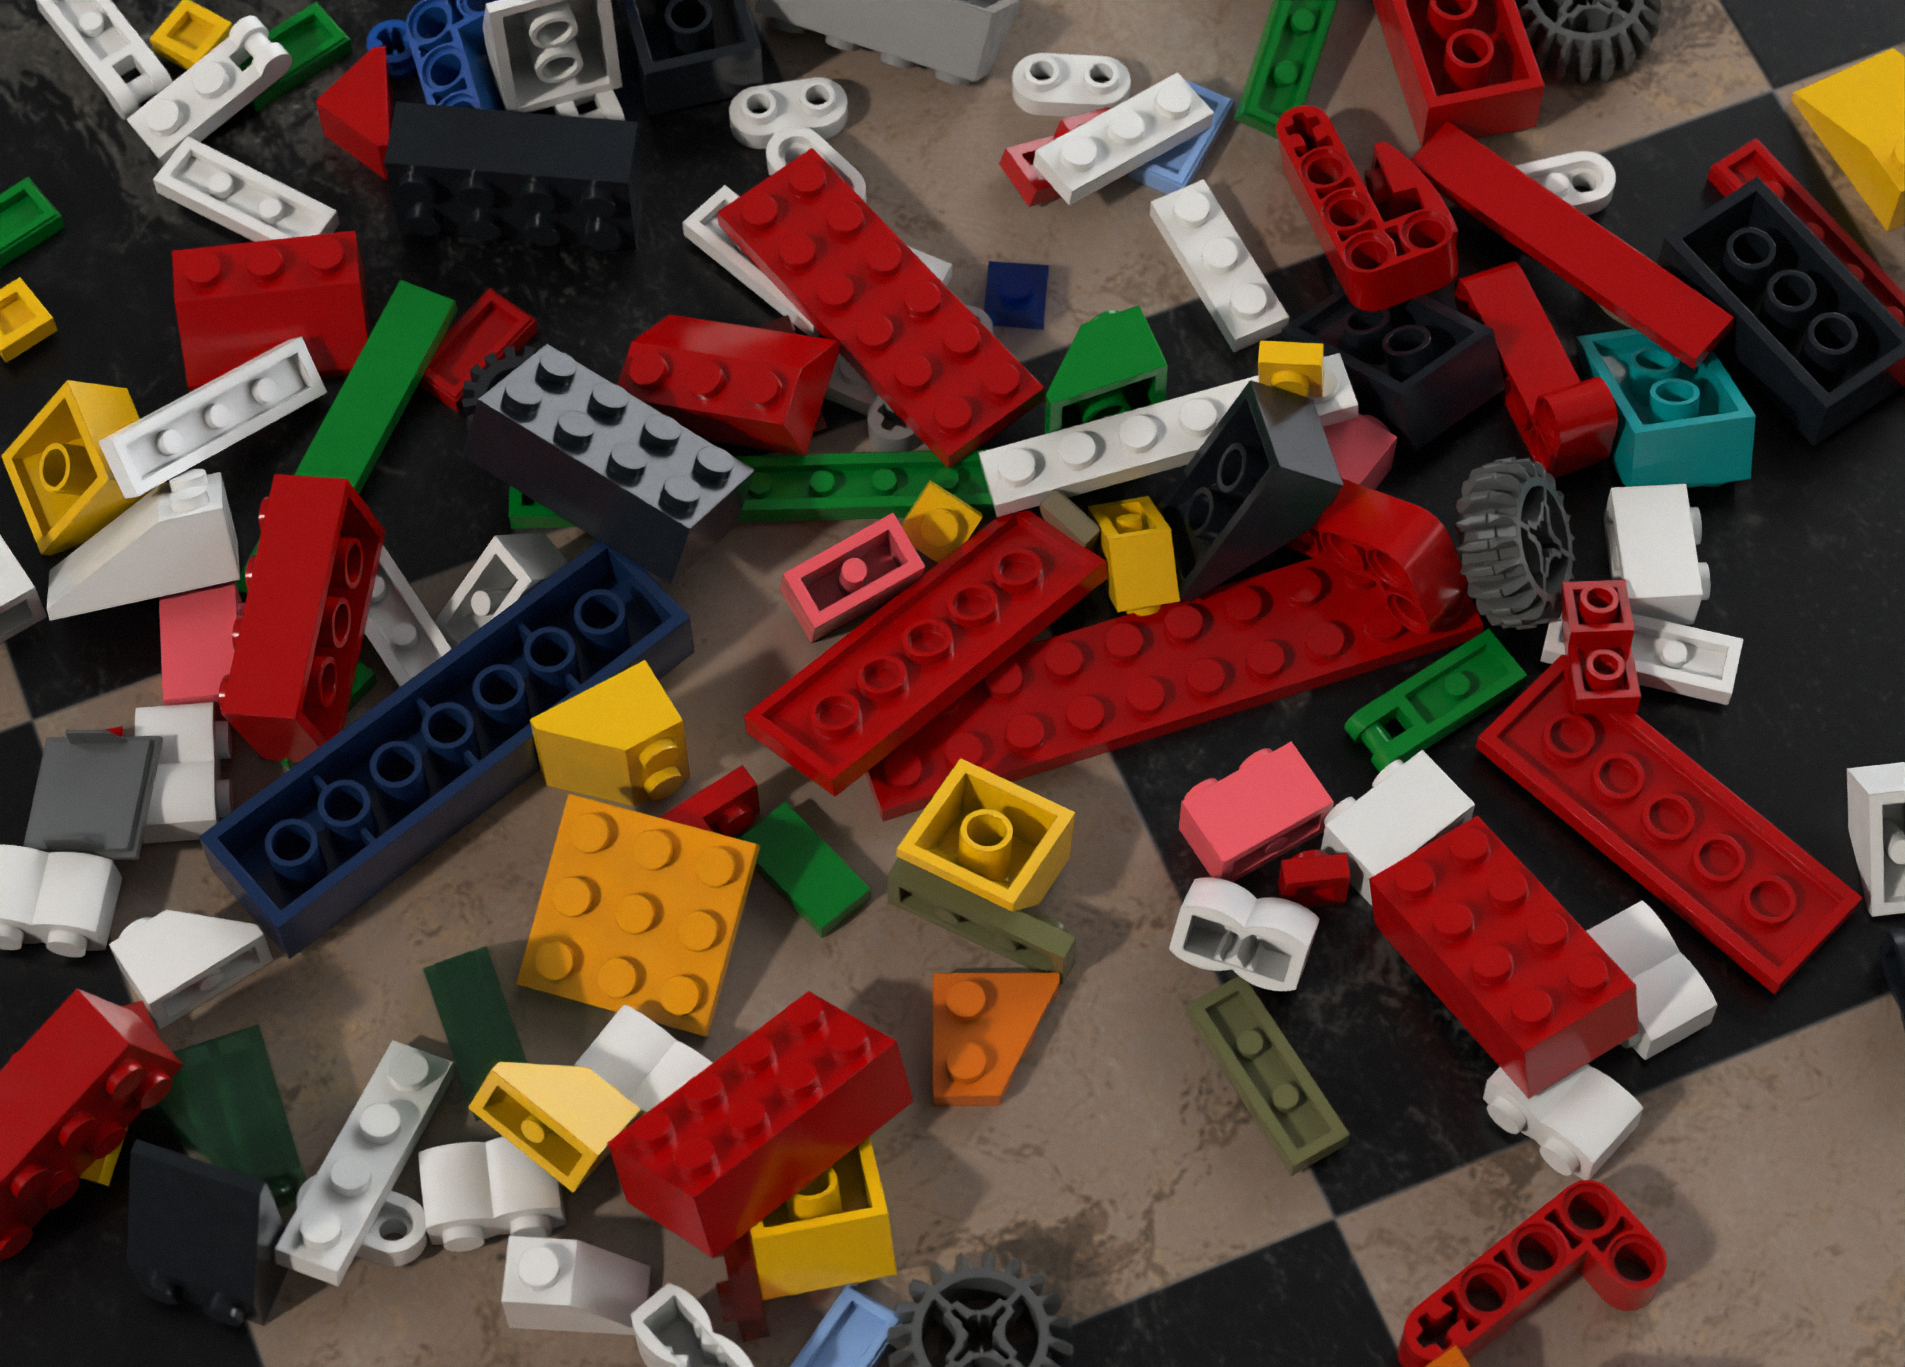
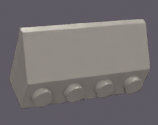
M757 0L755 12L772 17L771 25L777 29L796 34H803L805 29H810L825 34V42L833 47L848 51H859L860 46L881 52L880 60L887 64L912 69L914 64L917 63L935 69V78L943 82L958 86H968L970 81L976 82L990 74L1019 11L1021 0Z

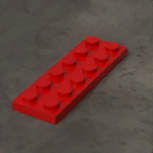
M813 148L717 212L718 226L825 339L837 340L841 345L839 354L948 469L1044 401L1045 388Z
M1028 509L997 517L743 716L746 732L836 797L1108 579L1106 560L1086 547L1084 548Z
M1563 654L1478 736L1476 748L1774 995L1858 909L1863 897L1636 713L1574 715L1566 657Z

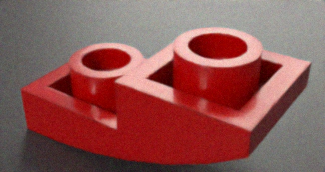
M1386 141L1376 143L1374 145L1371 169L1365 170L1364 181L1374 204H1380L1386 222L1417 210L1426 208L1437 209L1446 213L1452 220L1455 242L1457 243L1459 230L1442 197L1429 179L1412 161Z
M1626 580L1562 582L1563 635L1573 714L1638 712L1641 695L1631 646L1635 629Z

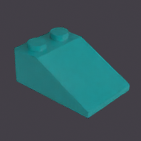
M1635 328L1576 337V349L1585 379L1601 377L1609 387L1614 398L1618 425L1609 457L1625 487L1686 484L1687 488L1698 486L1718 487L1726 482L1751 479L1756 415L1714 351L1694 370Z

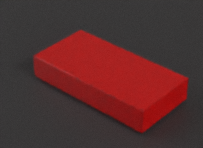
M489 288L446 332L418 385L459 413L463 409L462 399H464L462 388L464 381L472 382L470 370L474 365L477 364L486 370L484 357L494 352L498 361L505 359L504 348L514 346L515 353H517L538 331L536 319Z

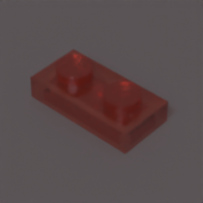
M748 1230L714 1257L724 1256L728 1280L716 1282L724 1323L737 1321L743 1342L770 1337Z

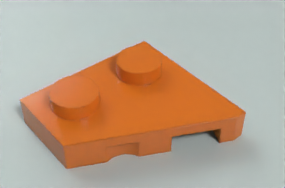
M1060 972L933 973V1106H1000L1014 1079V1071L1020 1060L1025 1058L1036 1037L1037 1027L1051 1001H1055L1059 993Z

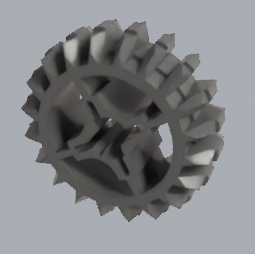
M1515 0L1539 71L1541 72L1548 67L1555 69L1558 83L1567 73L1576 74L1582 86L1589 79L1590 74L1595 73L1606 83L1613 75L1614 69L1627 74L1633 66L1634 60H1643L1649 51L1653 38L1657 37L1660 25L1658 18L1662 9V2L1660 0Z
M1515 457L1498 459L1493 463H1487L1480 468L1472 469L1469 480L1463 481L1461 492L1463 498L1457 500L1456 508L1460 516L1459 522L1455 523L1454 528L1459 535V546L1456 548V551L1460 553L1462 560L1460 573L1466 575L1468 581L1467 593L1470 597L1476 598L1478 612L1480 615H1486L1492 626H1502L1503 629L1514 627L1517 630L1537 628L1538 624L1549 623L1552 618H1560L1562 613L1561 585L1562 582H1575L1572 574V565L1577 560L1572 552V541L1575 537L1571 534L1569 527L1571 515L1565 512L1563 506L1564 495L1561 491H1556L1554 477L1551 473H1546L1540 462H1531L1529 458L1518 460Z
M990 1251L983 1254L981 1268H970L968 1257L961 1252L955 1257L956 1272L950 1275L944 1266L935 1262L930 1266V1278L933 1286L913 1279L909 1284V1295L914 1302L898 1301L896 1303L894 1316L900 1319L903 1324L890 1327L887 1334L888 1344L898 1349L889 1355V1367H932L924 1352L923 1343L934 1321L944 1328V1338L953 1346L946 1355L945 1367H1024L1017 1361V1351L1008 1343L1009 1338L1014 1334V1323L1022 1316L1032 1329L1038 1347L1029 1367H1061L1060 1364H1065L1073 1359V1345L1062 1340L1071 1334V1320L1068 1317L1056 1315L1062 1307V1298L1058 1292L1039 1296L1045 1281L1044 1276L1040 1272L1030 1275L1024 1281L1019 1280L1021 1262L1017 1258L1011 1259L1007 1263L1004 1272L995 1270V1255ZM969 1300L995 1301L989 1308L979 1311L970 1310L961 1304V1302ZM977 1336L980 1344L981 1336H987L990 1339L993 1337L992 1350L984 1353L981 1346L979 1353H973L970 1350L968 1352V1339Z

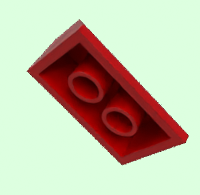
M356 231L172 251L174 300L189 392L275 346L298 337L303 338L320 378L349 375L370 336L365 269Z
M670 314L631 342L617 385L660 413L675 419L680 425L705 440L806 457L841 345L837 340Z

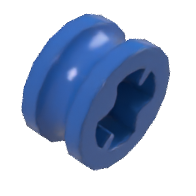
M386 20L371 29L367 37V51H370L373 47L385 46L386 48L390 45L393 49V55H387L392 80L404 79L417 71L406 34L405 21ZM396 44L404 45L405 51L398 54L397 50H395Z

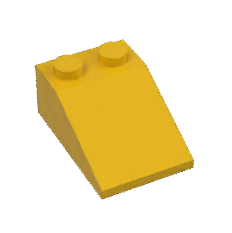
M1891 48L1793 92L1791 97L1795 106L1887 232L1905 224V56L1896 49Z
M870 1136L749 1230L762 1301L897 1275L889 1214Z

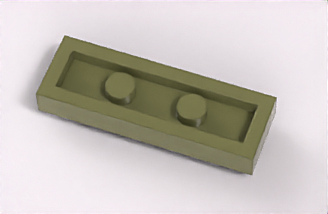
M899 857L887 876L888 903L1035 972H1060V983L1063 984L1075 963L1076 937L1069 934L1068 929L1056 919L1043 914H1036L1032 917L1019 910L1009 911Z
M1237 976L1186 1005L1185 1015L1291 1176L1348 1144L1349 1132L1249 982Z

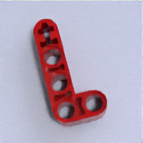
M1308 105L1293 107L1282 114L1278 119L1276 131L1284 175L1343 290L1355 307L1363 311L1372 312L1384 310L1441 289L1453 281L1457 276L1459 266L1452 220L1446 213L1437 209L1426 208L1384 222L1327 114L1322 109Z
M1511 261L1456 279L1454 282V297L1458 312L1494 331L1506 387L1499 393L1534 462H1540L1546 473H1551L1555 479L1607 461L1618 425L1617 409L1611 391L1601 377L1580 381L1520 265L1515 261Z
M1341 478L1344 486L1339 491L1334 503L1325 509L1309 531L1284 546L1376 581L1384 602L1394 618L1415 634H1428L1467 593L1468 589L1466 575L1460 573L1462 564L1449 533L1438 518L1428 510Z
M1594 1180L1578 1181L1565 1188L1411 1311L1406 1318L1398 1346L1399 1362L1402 1367H1425L1455 1345L1468 1361L1577 1273H1580L1599 1296L1613 1308L1622 1311L1639 1310L1648 1305L1653 1299L1664 1276L1667 1265L1665 1251L1659 1241L1610 1188ZM1580 1210L1590 1212L1597 1217L1601 1227L1596 1230L1581 1229L1572 1222L1569 1214ZM1529 1250L1540 1252L1548 1259L1551 1267L1543 1271L1531 1270L1522 1264L1518 1254ZM1620 1261L1637 1263L1647 1274V1279L1636 1282L1627 1280L1619 1274L1615 1264ZM1473 1291L1488 1292L1497 1299L1500 1308L1492 1312L1477 1310L1469 1303L1466 1295ZM1449 1319L1454 1326L1447 1332L1442 1349L1435 1343L1428 1345L1426 1348L1419 1344L1421 1335L1424 1339L1432 1341L1446 1331Z

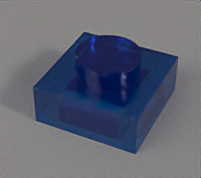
M988 262L984 312L990 317L993 326L1044 330L1049 265Z

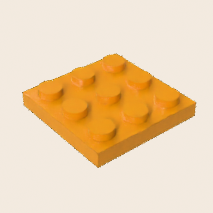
M568 793L516 985L618 1012L625 1004L655 1023L701 1036H709L761 845Z

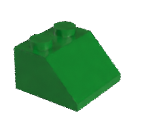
M1140 305L1123 311L1108 310L1098 314L1090 322L1081 324L1046 393L1045 434L1165 401L1168 364Z

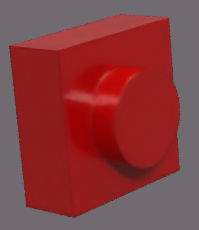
M1309 850L1298 853L1291 859L1281 860L1277 885L1279 898L1296 902L1306 908L1345 904L1351 878L1347 853L1329 855L1322 850Z

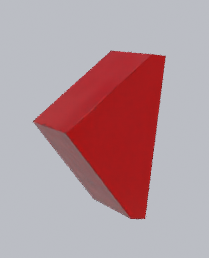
M385 46L373 47L322 94L316 100V106L323 135L379 176L388 179L384 161L394 115L393 83Z

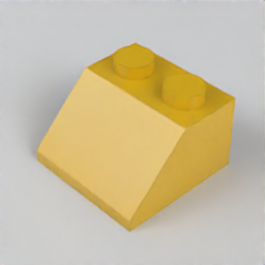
M67 380L2 454V460L41 555L52 556L85 543L153 490L151 489L138 497L125 499L98 441L140 419L127 388Z
M646 660L530 719L541 776L549 787L635 807L648 799L660 800L668 797L681 787L684 780L691 777L683 720Z
M960 758L897 847L896 856L1014 912L1040 904L1069 861L1076 812Z

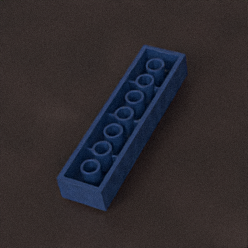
M598 540L200 835L199 839L211 870L290 960L540 770L530 724L531 718L646 660L657 680H659L694 653L690 616L643 567Z

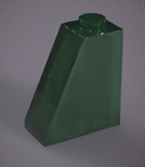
M487 946L479 947L420 968L468 1105L472 1102L491 1069L498 1062L528 1064ZM471 1111L473 1119L476 1122L482 1120L479 1116H477L474 1112Z
M259 1024L172 1051L184 1066L172 1078L173 1084L168 1094L150 1109L198 1160L266 1182L277 1209L294 1202L301 1186L308 1179L270 1051Z

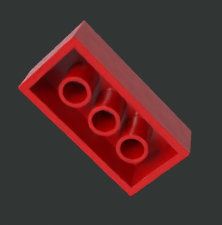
M1372 0L1421 148L1447 121L1474 139L1536 127L1545 85L1515 0Z
M274 474L270 495L262 500L259 509L261 536L257 553L250 557L246 567L245 579L248 594L243 615H238L233 625L232 643L235 652L230 674L225 675L220 684L219 706L221 714L263 760L284 761V759H290L291 762L299 763L344 729L386 531L348 479Z
M1478 815L1369 878L1375 927L1528 1099L1639 1033L1636 984Z
M76 989L0 1071V1263L15 1256L26 1247L33 1236L31 1229L50 1209L60 1207L75 1194L80 1184L78 1180L80 1176L96 1159L108 1156L119 1147L126 1136L125 1128L143 1109L153 1107L168 1094L173 1084L172 1078L184 1066L133 1011L80 989Z
M808 991L643 1116L639 1117L634 1123L608 1141L607 1144L627 1203L714 1258L913 1103V1098L897 1041Z

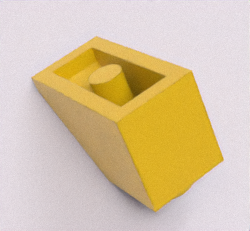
M1145 496L1088 506L1089 518L1101 530L1097 553L1098 556L1106 560L1108 579L1104 582L1107 595L1118 612L1126 611L1127 614L1135 613L1138 616H1146L1157 613L1162 604L1179 602L1180 597L1171 528L1150 497Z
M498 1062L491 1069L468 1107L573 1193L610 1154L607 1142L630 1126L641 1110L623 1096L617 1088L608 1084L589 1067Z

